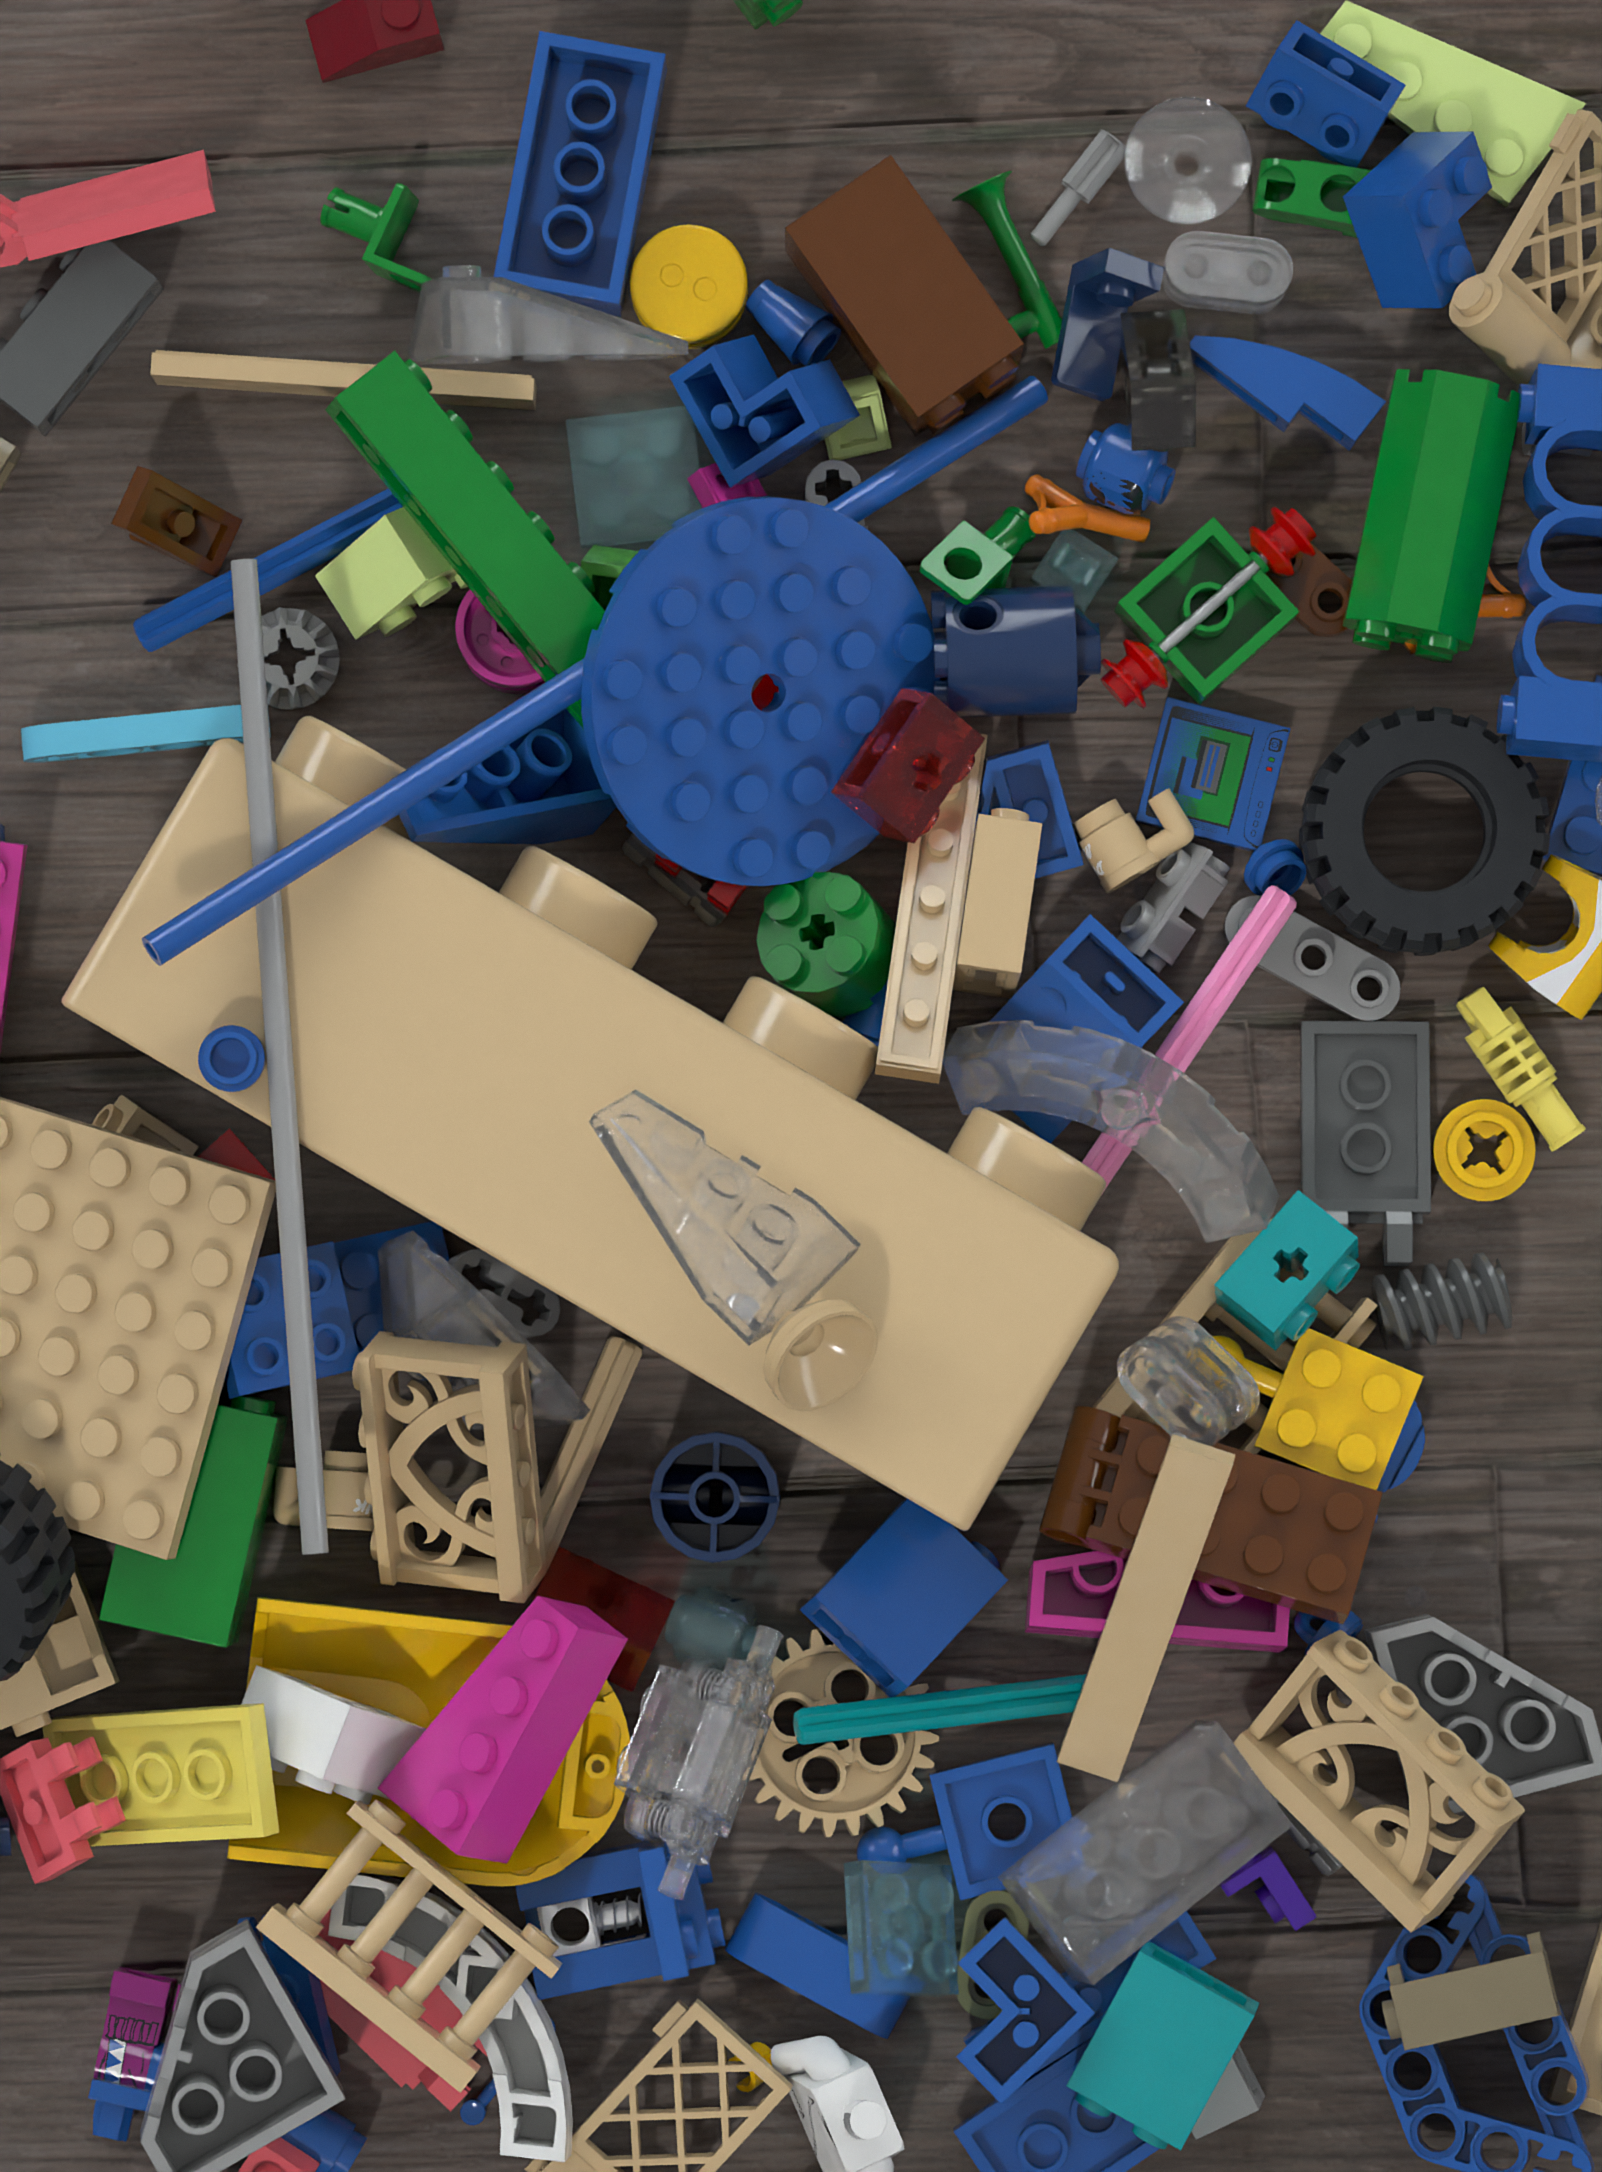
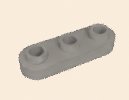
M1260 895L1245 897L1234 904L1228 911L1223 925L1224 938L1227 945L1230 944L1261 898ZM1294 911L1257 965L1259 968L1357 1021H1376L1385 1017L1395 1008L1400 997L1401 988L1398 975L1388 963ZM1315 946L1323 952L1324 964L1320 969L1311 970L1303 965L1301 954L1304 948ZM1371 977L1379 983L1380 994L1376 1000L1367 1001L1359 996L1357 985L1360 979Z

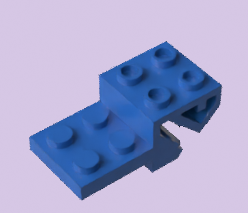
M431 1221L336 1243L332 1241L307 1247L316 1380L353 1371L356 1356L367 1347L379 1331L393 1332L394 1337L469 1344L461 1308L447 1298L442 1287L441 1277L449 1257L440 1225ZM280 1253L257 1259L225 1376L229 1399L290 1386Z

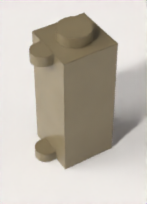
M1540 1931L1527 1934L1531 1954L1405 1982L1400 1964L1387 1966L1392 1999L1382 2001V2008L1390 2039L1402 2038L1404 2050L1406 2051L1562 2015Z

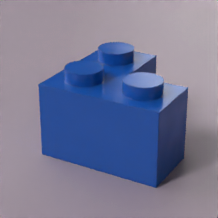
M1473 131L1413 132L1343 196L1382 308H1443L1452 300L1453 294L1461 282L1477 275L1470 251L1467 248L1458 219L1492 188L1487 167Z
M754 334L713 345L669 376L730 488L770 476L860 416L830 359L790 370L778 378Z
M1006 1917L958 1962L962 1969L1002 2009V2012L956 2057L1001 2105L1096 2013L1086 2000Z

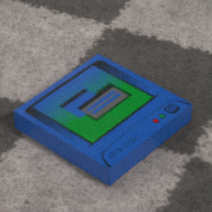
M1167 697L1135 822L1164 829L1148 801L1170 788L1193 826L1194 837L1254 852L1262 844L1291 728Z

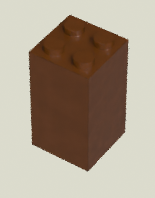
M891 155L785 227V252L827 312L833 314L834 322L841 329V332L867 369L876 378L877 383L915 437L928 428L934 436L939 434L964 416L965 413L962 408L967 404L966 401L979 392L983 394L985 399H989L1016 380L1017 376L1014 372L1019 368L1024 343Z

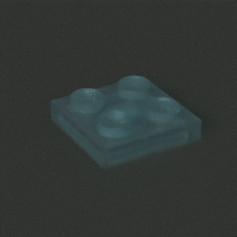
M685 406L566 420L582 549L591 548L593 545L610 546L658 540L663 534L673 528L671 524L702 508L687 480L689 476L700 468L694 422Z
M867 1860L844 1863L851 1994L928 1997L958 1995V1960L951 1865Z

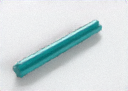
M1087 1674L801 1708L793 1715L794 1733L797 1742L806 1745L1070 1713L1074 1711Z

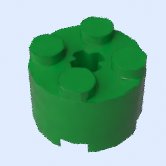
M815 872L810 878L776 885L765 897L764 912L760 917L756 941L761 963L783 989L830 1016L845 1017L865 1010L874 1004L870 999L882 990L887 982L896 923L863 886L854 881L850 876L832 872Z

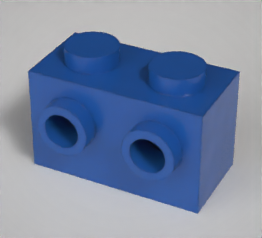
M1296 20L1275 51L1246 107L1260 114L1263 120L1270 126L1280 130H1287L1314 146L1324 158L1342 163L1348 167L1357 168L1406 85Z

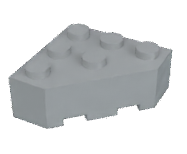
M1426 1613L1364 1630L1373 1660L1394 1681L1402 1683L1412 1690L1419 1700V1705L1441 1727L1454 1732L1463 1741L1466 1751L1488 1773L1501 1778L1511 1789L1514 1798L1602 1774V1742L1593 1709ZM1396 1751V1752H1397L1398 1759H1399L1401 1771H1402V1774H1403L1405 1786H1406V1789H1407V1782H1406V1778H1405L1403 1766H1402V1763H1401V1760H1400L1398 1751ZM1449 1797L1448 1802L1452 1812L1464 1811Z
M248 1919L190 1951L140 2129L141 2144L157 2172H220L345 2100L341 2083Z

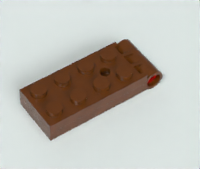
M1076 1406L1074 1408L1039 1527V1531L1042 1534L1061 1542L1079 1545L1128 1560L1172 1434L1235 1454L1232 1470L1192 1579L1344 1624L1350 1613L1383 1492L1126 1415H1121L1120 1418L1112 1413L1093 1407Z

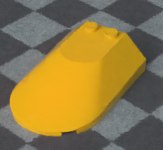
M257 1597L246 1691L256 1665L296 1677L340 1697L379 1708L427 1729L513 1625ZM606 1680L507 1864L456 1855L391 1799L373 1794L370 1804L367 1806L370 1807L375 1800H378L391 1809L406 1823L400 1833L463 1884L504 1887L532 1883L553 1876L580 1858L602 1838L615 1819L622 1804L630 1773L631 1748L627 1722L621 1704ZM288 1764L284 1773L272 1770L279 1833L267 1837L229 1839L227 1858L329 1869L362 1828L359 1823L346 1814L357 1801L337 1794L334 1791L328 1794L295 1781L299 1769ZM382 1843L359 1873L406 1877L413 1867Z

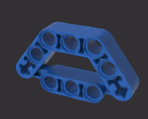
M1471 1874L1465 1883L1471 1887L1467 1897L1471 1902L1475 1903L1473 1910L1470 1913L1466 1911L1456 1912L1447 1926L1460 1931L1455 1942L1442 1929L1424 1924L1412 1933L1404 1927L1363 1993L1359 2004L1361 2022L1407 2141L1417 2156L1426 2161L1462 2172H1523L1531 2158L1532 2139L1543 2143V2147L1537 2154L1538 2157L1557 2160L1563 2151H1568L1573 2154V2166L1582 2169V2172H1594V2162L1591 2153L1587 2148L1573 2112L1581 2107L1588 2097L1590 2087L1588 2074L1560 2003L1562 2015L1551 2017L1553 2022L1552 2033L1542 2043H1532L1525 2040L1519 2033L1517 2025L1503 2028L1544 2131L1462 2107L1438 2044L1405 2051L1402 2038L1391 2040L1387 2027L1378 2022L1374 2015L1373 2005L1376 1998L1382 1992L1390 1990L1389 1986L1391 1985L1387 1966L1400 1964L1405 1982L1448 1973L1453 1968L1469 1940L1479 1965L1492 1963L1498 1949L1507 1944L1517 1945L1524 1950L1526 1955L1531 1954L1526 1937L1516 1934H1503L1484 1883L1476 1875ZM1448 1906L1444 1909V1911H1443L1439 1916H1437V1917L1435 1918L1436 1920H1440V1919H1441V1917H1442L1443 1914L1445 1913V1911H1446V1909L1448 1908ZM1421 1935L1433 1938L1441 1948L1442 1958L1440 1964L1430 1973L1416 1971L1407 1959L1409 1944ZM1407 2052L1421 2053L1431 2064V2078L1423 2088H1409L1398 2077V2061ZM1550 2068H1565L1575 2077L1577 2091L1571 2102L1559 2105L1552 2103L1544 2096L1541 2081L1545 2072ZM1429 2114H1443L1453 2122L1456 2130L1455 2140L1448 2149L1435 2150L1423 2141L1421 2125ZM1505 2132L1516 2141L1519 2152L1518 2158L1512 2167L1506 2169L1496 2168L1485 2159L1483 2144L1491 2133ZM1539 2166L1533 2168V2172H1553Z

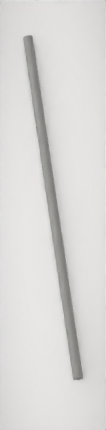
M238 559L230 562L252 866L255 867L278 852L257 559ZM281 890L257 904L255 908L302 1555L329 1553L282 898Z

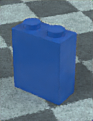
M906 1498L799 1610L890 1698L896 1697L913 1683L1008 1579L998 1570L1000 1564L997 1558L985 1546L976 1541L970 1543L952 1524Z

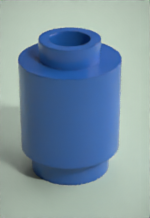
M330 2108L281 2136L282 2139L321 2163L315 2172H348L367 2140L366 2136L354 2130L357 2125L356 2123Z

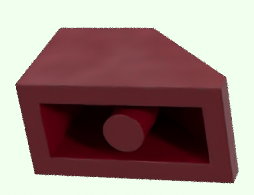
M341 0L305 20L323 83L444 50L431 0Z

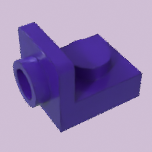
M1252 1845L1223 1864L1228 1874L1217 1880L1227 1897L1260 1877L1264 1885L1254 1892L1275 1924L1286 1918L1293 1929L1297 1931L1317 1918L1271 1846L1259 1852L1257 1847Z

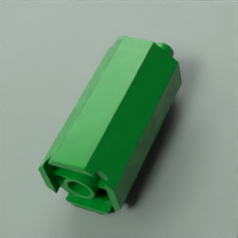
M1397 369L1389 395L1342 626L1354 630L1352 643L1377 650H1389L1391 642L1400 644L1406 642L1416 645L1415 656L1435 662L1452 663L1454 654H1457L1458 651H1468L1473 643L1517 426L1520 393L1511 390L1505 401L1498 398L1500 385L1487 379L1442 370L1424 369L1422 382H1408L1410 369Z

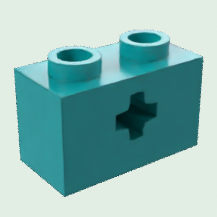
M1298 1190L1214 1284L1216 1303L1276 1351L1287 1337L1292 1341H1296L1309 1329L1318 1315V1311L1314 1307L1329 1290L1335 1294L1339 1293L1355 1276L1360 1267V1263L1356 1261L1359 1257L1358 1237ZM1299 1266L1303 1268V1280L1300 1281L1298 1278L1291 1276L1284 1283L1281 1282L1280 1270L1282 1268L1290 1273L1296 1271Z

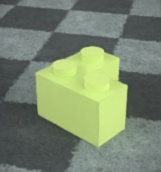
M404 507L384 515L315 575L355 640L379 629L384 637H388L403 629L417 618L412 609L417 604L419 607H424L446 594L452 588L451 583L455 581L461 589L468 587Z

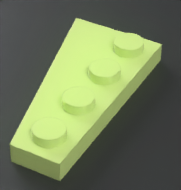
M1347 0L1320 33L1406 85L1387 118L1411 135L1413 132L1473 131L1492 184V188L1487 194L1506 208L1552 148L1549 144L1567 113L1575 115L1577 110H1582L1586 104Z

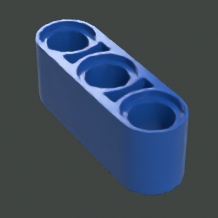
M754 1893L724 1949L727 1953L748 1966L885 2039L889 2038L918 1984L915 1978L901 1969L759 1893Z

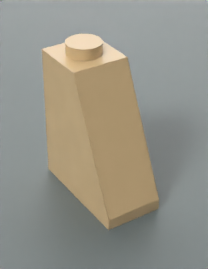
M996 808L991 810V815H978L973 837L952 990L1009 999L1014 996L1022 971L1043 824L1029 821V814L1023 811Z

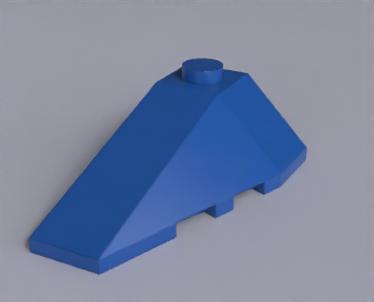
M564 709L400 813L399 816L411 842L546 844L592 835L617 806L610 794H605L599 784L590 761L583 728L571 713Z

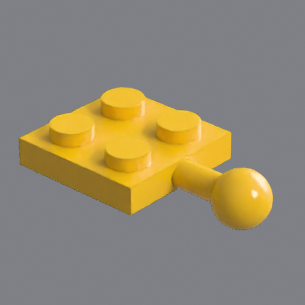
M1308 1329L1297 1340L1284 1374L1244 1358L1243 1351L1238 1343L1229 1337L1221 1335L1211 1336L1203 1340L1196 1348L1193 1356L1195 1372L1206 1384L1214 1387H1224L1236 1382L1273 1398L1254 1443L1255 1447L1317 1473L1377 1490L1424 1377L1312 1329Z

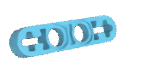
M241 705L51 723L21 729L23 762L30 763L211 746L221 738H232L244 743Z

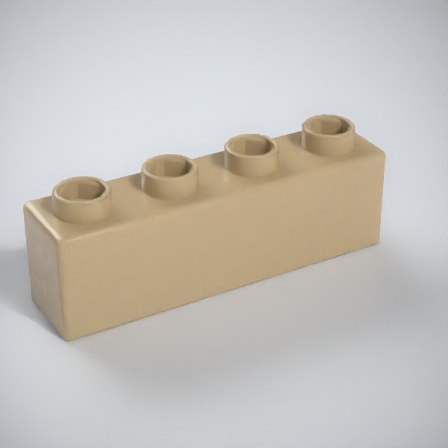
M312 716L302 717L275 762L272 761L278 851L383 786L406 769L337 728ZM221 738L211 745L62 997V1004L271 1127L255 906L161 966L151 959L142 942V937L253 868L244 744L232 738ZM397 815L281 889L299 1144L963 1531L970 1529L1117 1276L1119 1260L1116 1254L1107 1246L1081 1232L1082 1227L1105 1190L1106 1181L1102 1176L1044 1139L982 1107H976L971 1111L949 1151L945 1153L856 1101L876 1066L878 1047L844 1023L763 978L752 976L747 980L722 1023L639 975L632 968L657 927L656 918L614 889L538 847L528 846L522 851L500 891L497 892L409 841V835L400 816ZM228 1025L240 1026L254 1033L261 1041L265 1051V1067L262 1075L251 1087L238 1092H226L213 1087L203 1077L198 1064L199 1049L203 1040L215 1029ZM822 1300H844L851 1302L873 1321L877 1329L878 1344L871 1366L853 1389L839 1400L811 1411H797L787 1408L775 1397L764 1377L765 1355L773 1335L772 1329L787 1311H796L808 1303ZM815 1326L805 1332L792 1347L807 1340Z

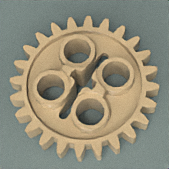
M817 1629L810 1632L809 1649L804 1651L791 1637L786 1639L787 1660L783 1662L777 1656L767 1652L763 1658L771 1674L767 1678L753 1672H749L747 1675L752 1683V1687L758 1692L755 1697H751L750 1703L745 1709L749 1712L748 1719L735 1721L730 1724V1730L747 1735L748 1742L732 1750V1757L751 1758L753 1764L739 1777L741 1782L760 1778L764 1786L758 1792L754 1801L760 1804L773 1796L780 1801L774 1817L778 1822L785 1818L792 1810L799 1813L798 1832L804 1833L809 1828L814 1818L821 1820L825 1838L832 1837L836 1822L844 1820L851 1836L859 1835L860 1816L865 1814L877 1828L883 1826L884 1819L881 1806L887 1804L891 1809L901 1814L906 1810V1807L898 1792L902 1788L914 1793H920L923 1790L922 1785L912 1775L914 1768L926 1770L934 1767L935 1763L928 1757L920 1754L921 1746L939 1742V1736L922 1730L889 1734L895 1746L894 1755L889 1763L881 1766L872 1765L864 1759L860 1751L861 1738L844 1740L846 1748L838 1750L833 1742L826 1743L791 1762H786L782 1757L783 1752L799 1743L795 1736L785 1735L775 1726L773 1719L774 1710L781 1702L788 1700L797 1701L805 1708L839 1704L833 1698L831 1685L834 1677L843 1672L855 1673L864 1681L866 1696L863 1701L889 1698L834 1643L832 1645H825ZM927 1683L917 1684L908 1687L896 1697L924 1694L929 1689ZM823 1758L831 1762L836 1768L838 1775L837 1784L830 1793L815 1794L805 1786L802 1772L809 1760Z

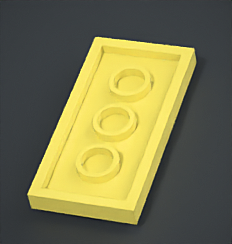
M264 1703L63 1716L51 1718L52 1723L43 1726L44 1738L48 1737L52 1749L67 1742H71L72 1746L94 1736L103 1759L102 1762L85 1771L65 1778V1783L75 1809L91 1802L99 1805L117 1796L126 1821L110 1830L88 1838L90 1846L258 1838L279 1833Z

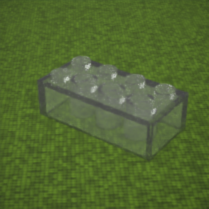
M1195 1720L1000 1874L998 1878L1072 1980L1094 1985L1293 1825L1217 1721Z

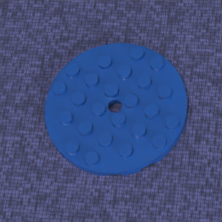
M762 496L743 497L718 502L698 509L671 524L673 528L663 534L647 550L640 549L622 570L609 590L613 596L603 614L598 630L592 629L584 659L581 684V715L584 737L591 764L603 792L610 794L618 810L627 820L626 826L660 857L668 859L699 876L713 880L748 886L782 885L810 878L815 872H826L851 858L886 828L911 794L917 782V777L921 774V770L928 757L937 724V719H935L934 681H940V678H935L933 640L935 636L925 604L912 578L887 546L864 526L844 514L825 506L796 499ZM767 674L772 679L773 684L778 686L779 691L774 693L770 704L761 711L753 703L751 692L755 681L760 676Z

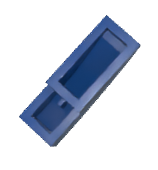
M1195 335L1187 345L1183 355L1283 433L1300 413L1349 451L1386 403L1384 399L1354 379L1316 360L1275 346L1235 338Z

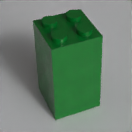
M245 1395L232 1398L230 1404L218 1402L176 1558L165 1560L116 1544L99 1620L225 1648L239 1642L276 1476V1467H278L288 1422V1416L274 1414L276 1401Z

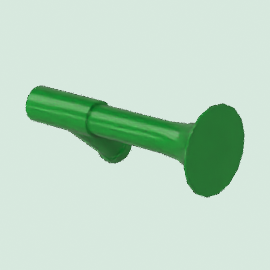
M1007 171L959 194L952 199V202L962 201L972 206L983 218L1019 290L1017 293L1026 310L1008 318L1007 321L1020 339L1037 332L1044 349L1058 344L1062 318L1043 279L1040 280L1009 214L1004 189L1006 179L1012 171Z

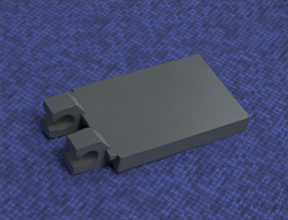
M1301 1021V1192L1347 1229L1348 1224H1383V1267H1409V1264L1413 1263V1224H1423V1215L1431 1213L1429 1022Z

